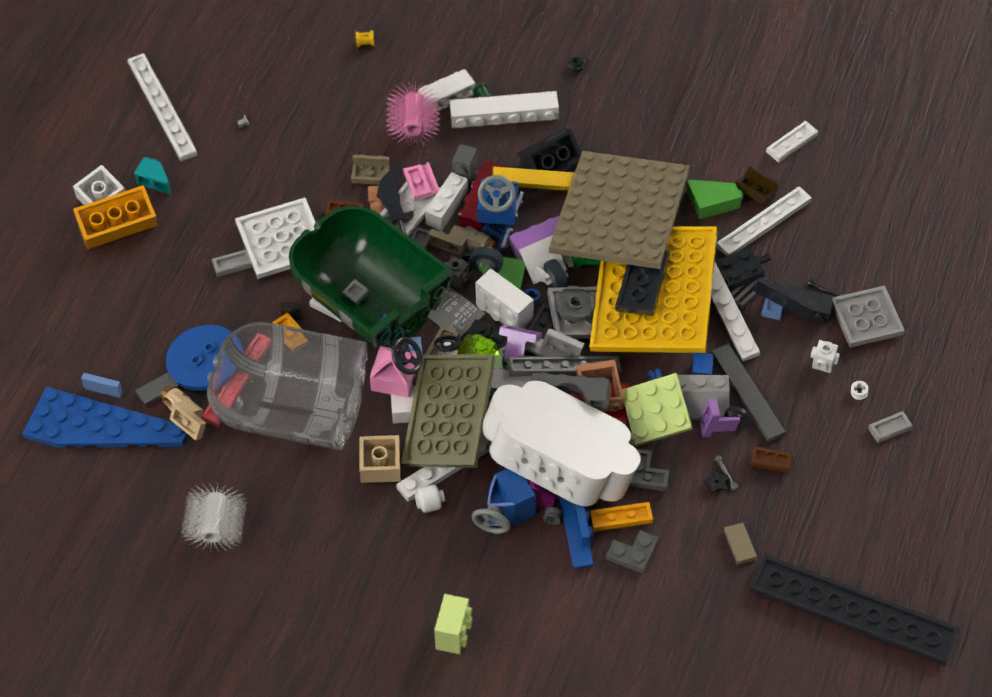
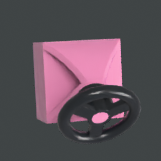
M399 337L394 341L392 348L380 346L370 375L371 391L409 398L416 373L420 370L423 361L421 349L413 339ZM402 343L403 349L398 350V346ZM409 344L413 347L415 353L409 351Z

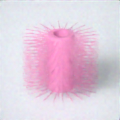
M412 86L411 93L408 92L407 94L404 91L402 92L405 95L398 93L402 98L396 102L394 101L395 98H387L393 101L386 103L391 106L386 109L390 110V114L386 115L392 116L387 120L394 119L396 121L390 122L392 125H386V127L395 126L398 129V133H400L399 130L402 132L400 135L406 133L404 137L408 134L409 136L407 137L411 135L415 136L416 139L418 134L421 136V133L425 134L428 130L431 133V130H435L434 126L430 125L434 122L438 124L436 126H440L436 122L439 119L436 116L440 114L436 110L440 109V107L435 106L436 103L439 104L440 102L431 101L429 95L423 98L422 95L418 94L419 92L415 93L416 88L413 93Z

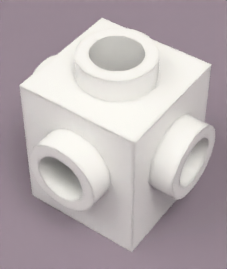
M819 340L817 347L813 346L810 357L813 358L812 368L831 373L833 364L837 365L840 354L837 353L838 345Z

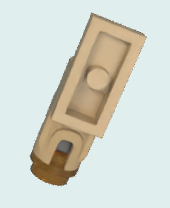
M165 387L160 394V398L172 411L170 420L193 439H201L206 422L201 419L203 409L178 388Z

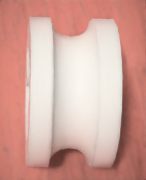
M863 381L854 382L851 385L852 397L857 400L865 399L868 396V385ZM857 388H862V393H857Z

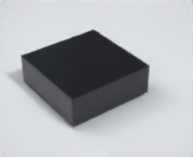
M281 302V316L288 313L293 319H301L300 303Z

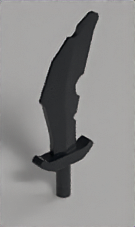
M399 162L391 168L390 172H386L380 180L376 197L381 200L389 213V216L384 218L406 234L403 223H408L414 217V212L411 210L403 213L400 204V194L396 191L400 187L402 163Z

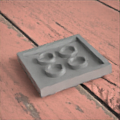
M885 285L832 298L833 310L850 348L904 335L905 330Z
M566 287L548 288L547 296L554 330L573 339L591 338L594 309L588 320L579 322L563 320L557 311L556 299L558 294ZM581 287L584 289V292L592 295L595 303L597 287ZM572 301V305H574V306H578V305H579V304H576V301Z

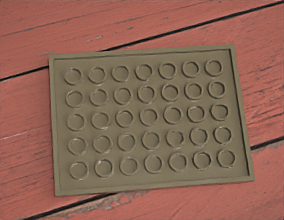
M582 151L549 245V253L661 269L690 172V165Z

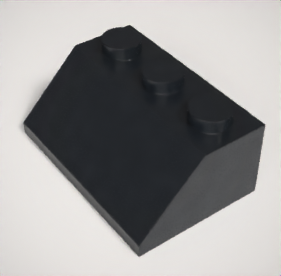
M561 129L520 151L518 156L524 169L567 172L578 165L582 153L572 130Z

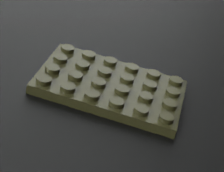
M493 354L422 355L423 361L417 375L401 464L404 467L477 468L483 435L482 424L487 411L495 356Z

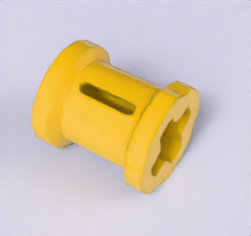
M373 30L366 33L355 32L357 47L369 44L374 46Z

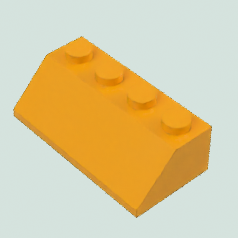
M144 185L73 209L87 250L157 226L156 215Z

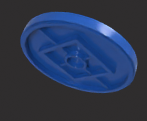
M202 325L191 328L179 335L170 345L166 355L167 370L177 384L185 389L204 391L207 390V387H209V390L219 387L229 381L238 371V368L225 356L222 344L229 335L235 347L242 352L238 338L230 330L217 325Z

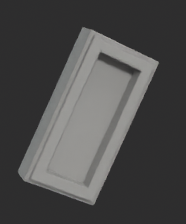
M247 249L212 259L217 277L253 267Z
M901 411L870 424L868 429L876 442L881 443L912 430L913 425L905 413Z

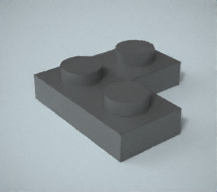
M636 449L640 455V463L629 486L667 491L669 470L650 468L652 451Z
M640 530L633 546L613 540L606 554V560L643 574L659 537Z

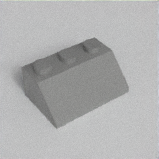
M678 375L690 420L700 419L709 399L717 400L720 417H724V413L729 407V375Z

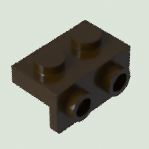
M752 166L748 167L745 176L735 182L738 190L742 191V194L750 196L757 203L763 205L775 198L780 185L779 182Z

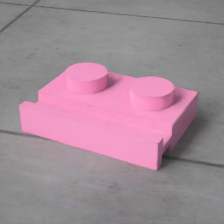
M429 162L426 165L421 166L420 164L403 169L414 201L431 197L432 194L438 193L439 187Z

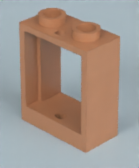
M615 360L576 365V376L583 375L589 378L611 377L616 397L610 398L608 409L598 410L614 412L623 409L624 397ZM581 396L582 402L587 404L585 398Z

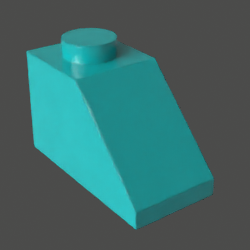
M144 157L134 172L136 183L165 194H170L169 181L161 162Z

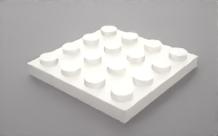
M306 198L235 218L236 225L258 279L289 270V251L293 242L304 230L309 229L312 231L315 229V220Z

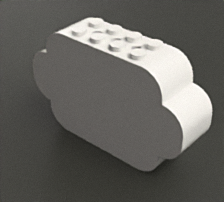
M542 381L527 382L522 388L516 385H503L499 387L492 397L483 420L482 432L487 439L492 441L490 454L498 464L576 505L590 506L595 504L599 498L606 501L620 500L626 493L640 463L638 451L629 444L631 434L625 424Z

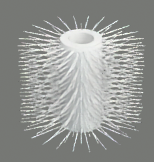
M213 488V493L207 489L208 495L203 490L201 491L205 498H202V495L199 493H195L197 496L193 498L196 499H187L188 502L194 501L191 502L194 504H191L193 507H186L187 509L192 508L189 509L192 510L190 511L192 513L188 514V512H185L191 516L185 515L190 522L183 524L189 526L185 528H190L191 524H194L191 531L198 533L191 534H195V537L201 536L198 538L200 540L203 539V542L207 541L208 544L211 542V544L214 543L216 545L215 542L220 544L219 541L222 540L226 543L227 541L224 539L230 541L231 538H236L233 536L241 535V533H235H239L237 528L242 530L241 527L243 525H237L242 520L236 521L235 525L233 524L235 520L244 519L238 518L242 517L240 516L242 514L234 516L236 514L234 510L239 511L238 508L242 507L235 506L239 503L233 501V498H231V501L227 499L229 496L224 495L225 493L222 494L220 491L218 493L217 490L214 492Z

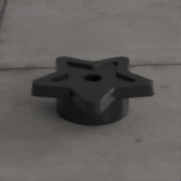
M712 470L711 477L705 478L703 482L708 484L711 493L721 490L727 491L725 482L728 479V475H719L715 470Z

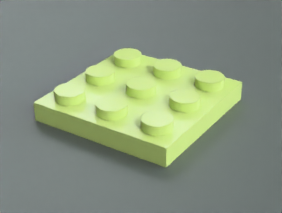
M677 373L622 389L632 434L637 435L636 446L693 429Z

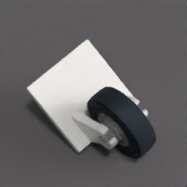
M553 235L519 249L533 284L542 281L546 285H550L551 288L568 287V273H566L567 268L562 256L549 253V245Z

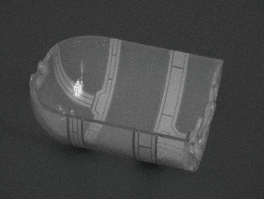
M254 322L243 325L227 336L220 348L219 354L214 357L213 366L216 369L214 372H209L207 378V397L210 407L220 421L236 430L342 450L346 445V439H349L361 404L362 387L360 385L365 384L366 370L364 369L365 361H367V342L266 322Z

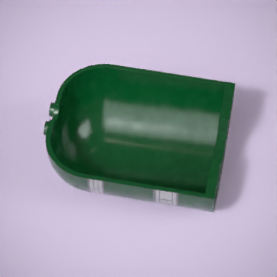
M358 206L336 209L322 219L317 220L314 224L315 229L312 231L309 229L304 230L290 248L289 265L297 284L378 349L380 346L389 348L399 337L411 338L428 321L426 318L430 311H436L442 301L440 296L444 288L448 289L453 270L379 213ZM354 279L370 292L357 306L342 294Z

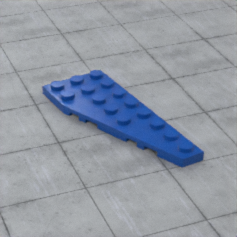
M49 387L45 388L22 433L23 438L58 448H66V446L84 448V446L97 445V447H128V445H138V447H146V445L183 447L188 437L185 431L171 421Z

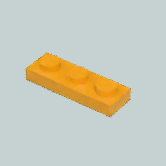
M649 502L590 510L593 532L653 523Z

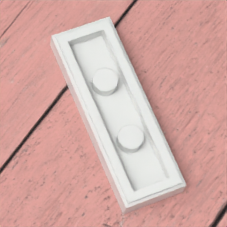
M805 121L767 147L766 152L779 163L818 135V131Z

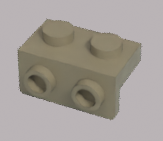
M353 155L351 183L379 185L386 172H390L389 157Z

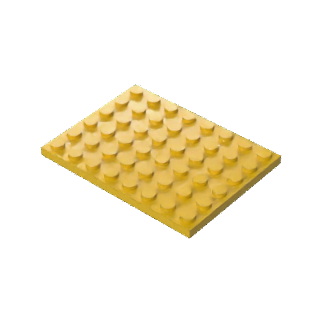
M673 227L666 251L670 252V258L653 316L616 311L615 305L627 264L601 261L589 346L590 351L706 353L717 227Z

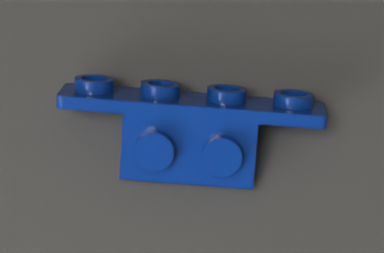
M560 497L559 501L573 568L593 566L590 550V539L593 538L592 527L587 524V521L590 520L588 509H584V506L576 505Z

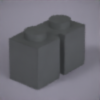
M460 144L452 160L453 173L467 178L468 187L471 188L472 181L475 179L478 170L477 148Z

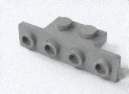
M549 328L544 339L541 338L536 343L527 341L526 351L538 356H581L580 353L584 343Z

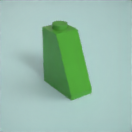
M687 180L686 193L699 219L736 210L741 207L743 194L740 189L738 190L735 183Z

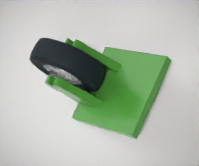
M478 247L472 250L469 263L474 270L484 275L492 269L521 290L526 268L523 260L503 257L500 252L489 247Z

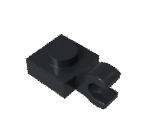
M477 319L474 320L467 332L468 338L481 343L491 339L493 343L499 344L502 340L498 329H493L491 324Z

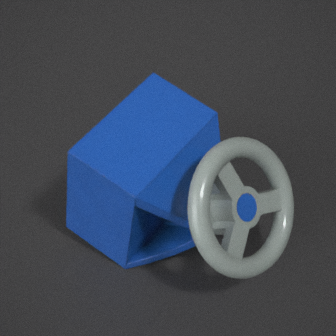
M492 175L481 179L478 189L477 222L514 225L518 182L510 181L501 175Z
M505 469L494 475L489 489L487 509L474 511L472 520L476 526L484 531L495 534L506 533L510 529V523L516 525L535 516V494L523 476ZM479 515H482L485 519L483 523L478 519Z

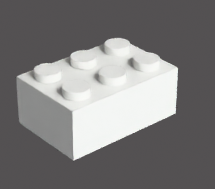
M490 269L475 282L476 305L480 310H485L494 320L500 321L504 325L526 329L534 320V299Z

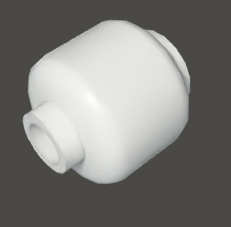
M436 485L420 487L415 494L417 508L421 509L424 513L439 510L442 506L441 502H445L443 490H438Z

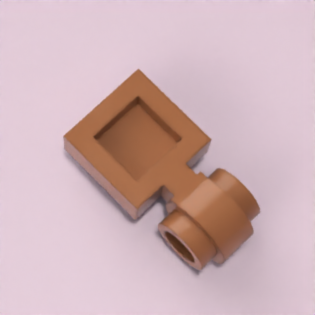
M368 186L370 208L380 214L385 206L376 197L379 186Z

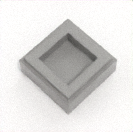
M356 279L342 292L356 306L370 293Z

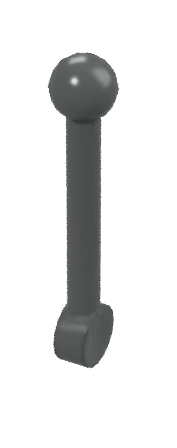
M716 456L715 462L719 463L724 474L728 475L730 489L736 491L738 484L733 482L722 462V457Z

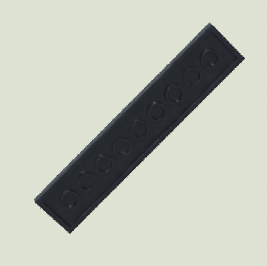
M766 554L750 586L751 592L946 666L960 629L954 625Z

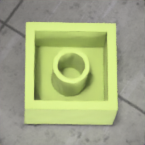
M444 594L434 630L437 650L460 654L461 648L466 647L468 638L466 632L472 625V607H469V599Z

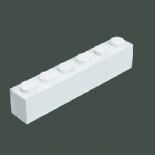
M557 92L450 100L452 128L559 119Z

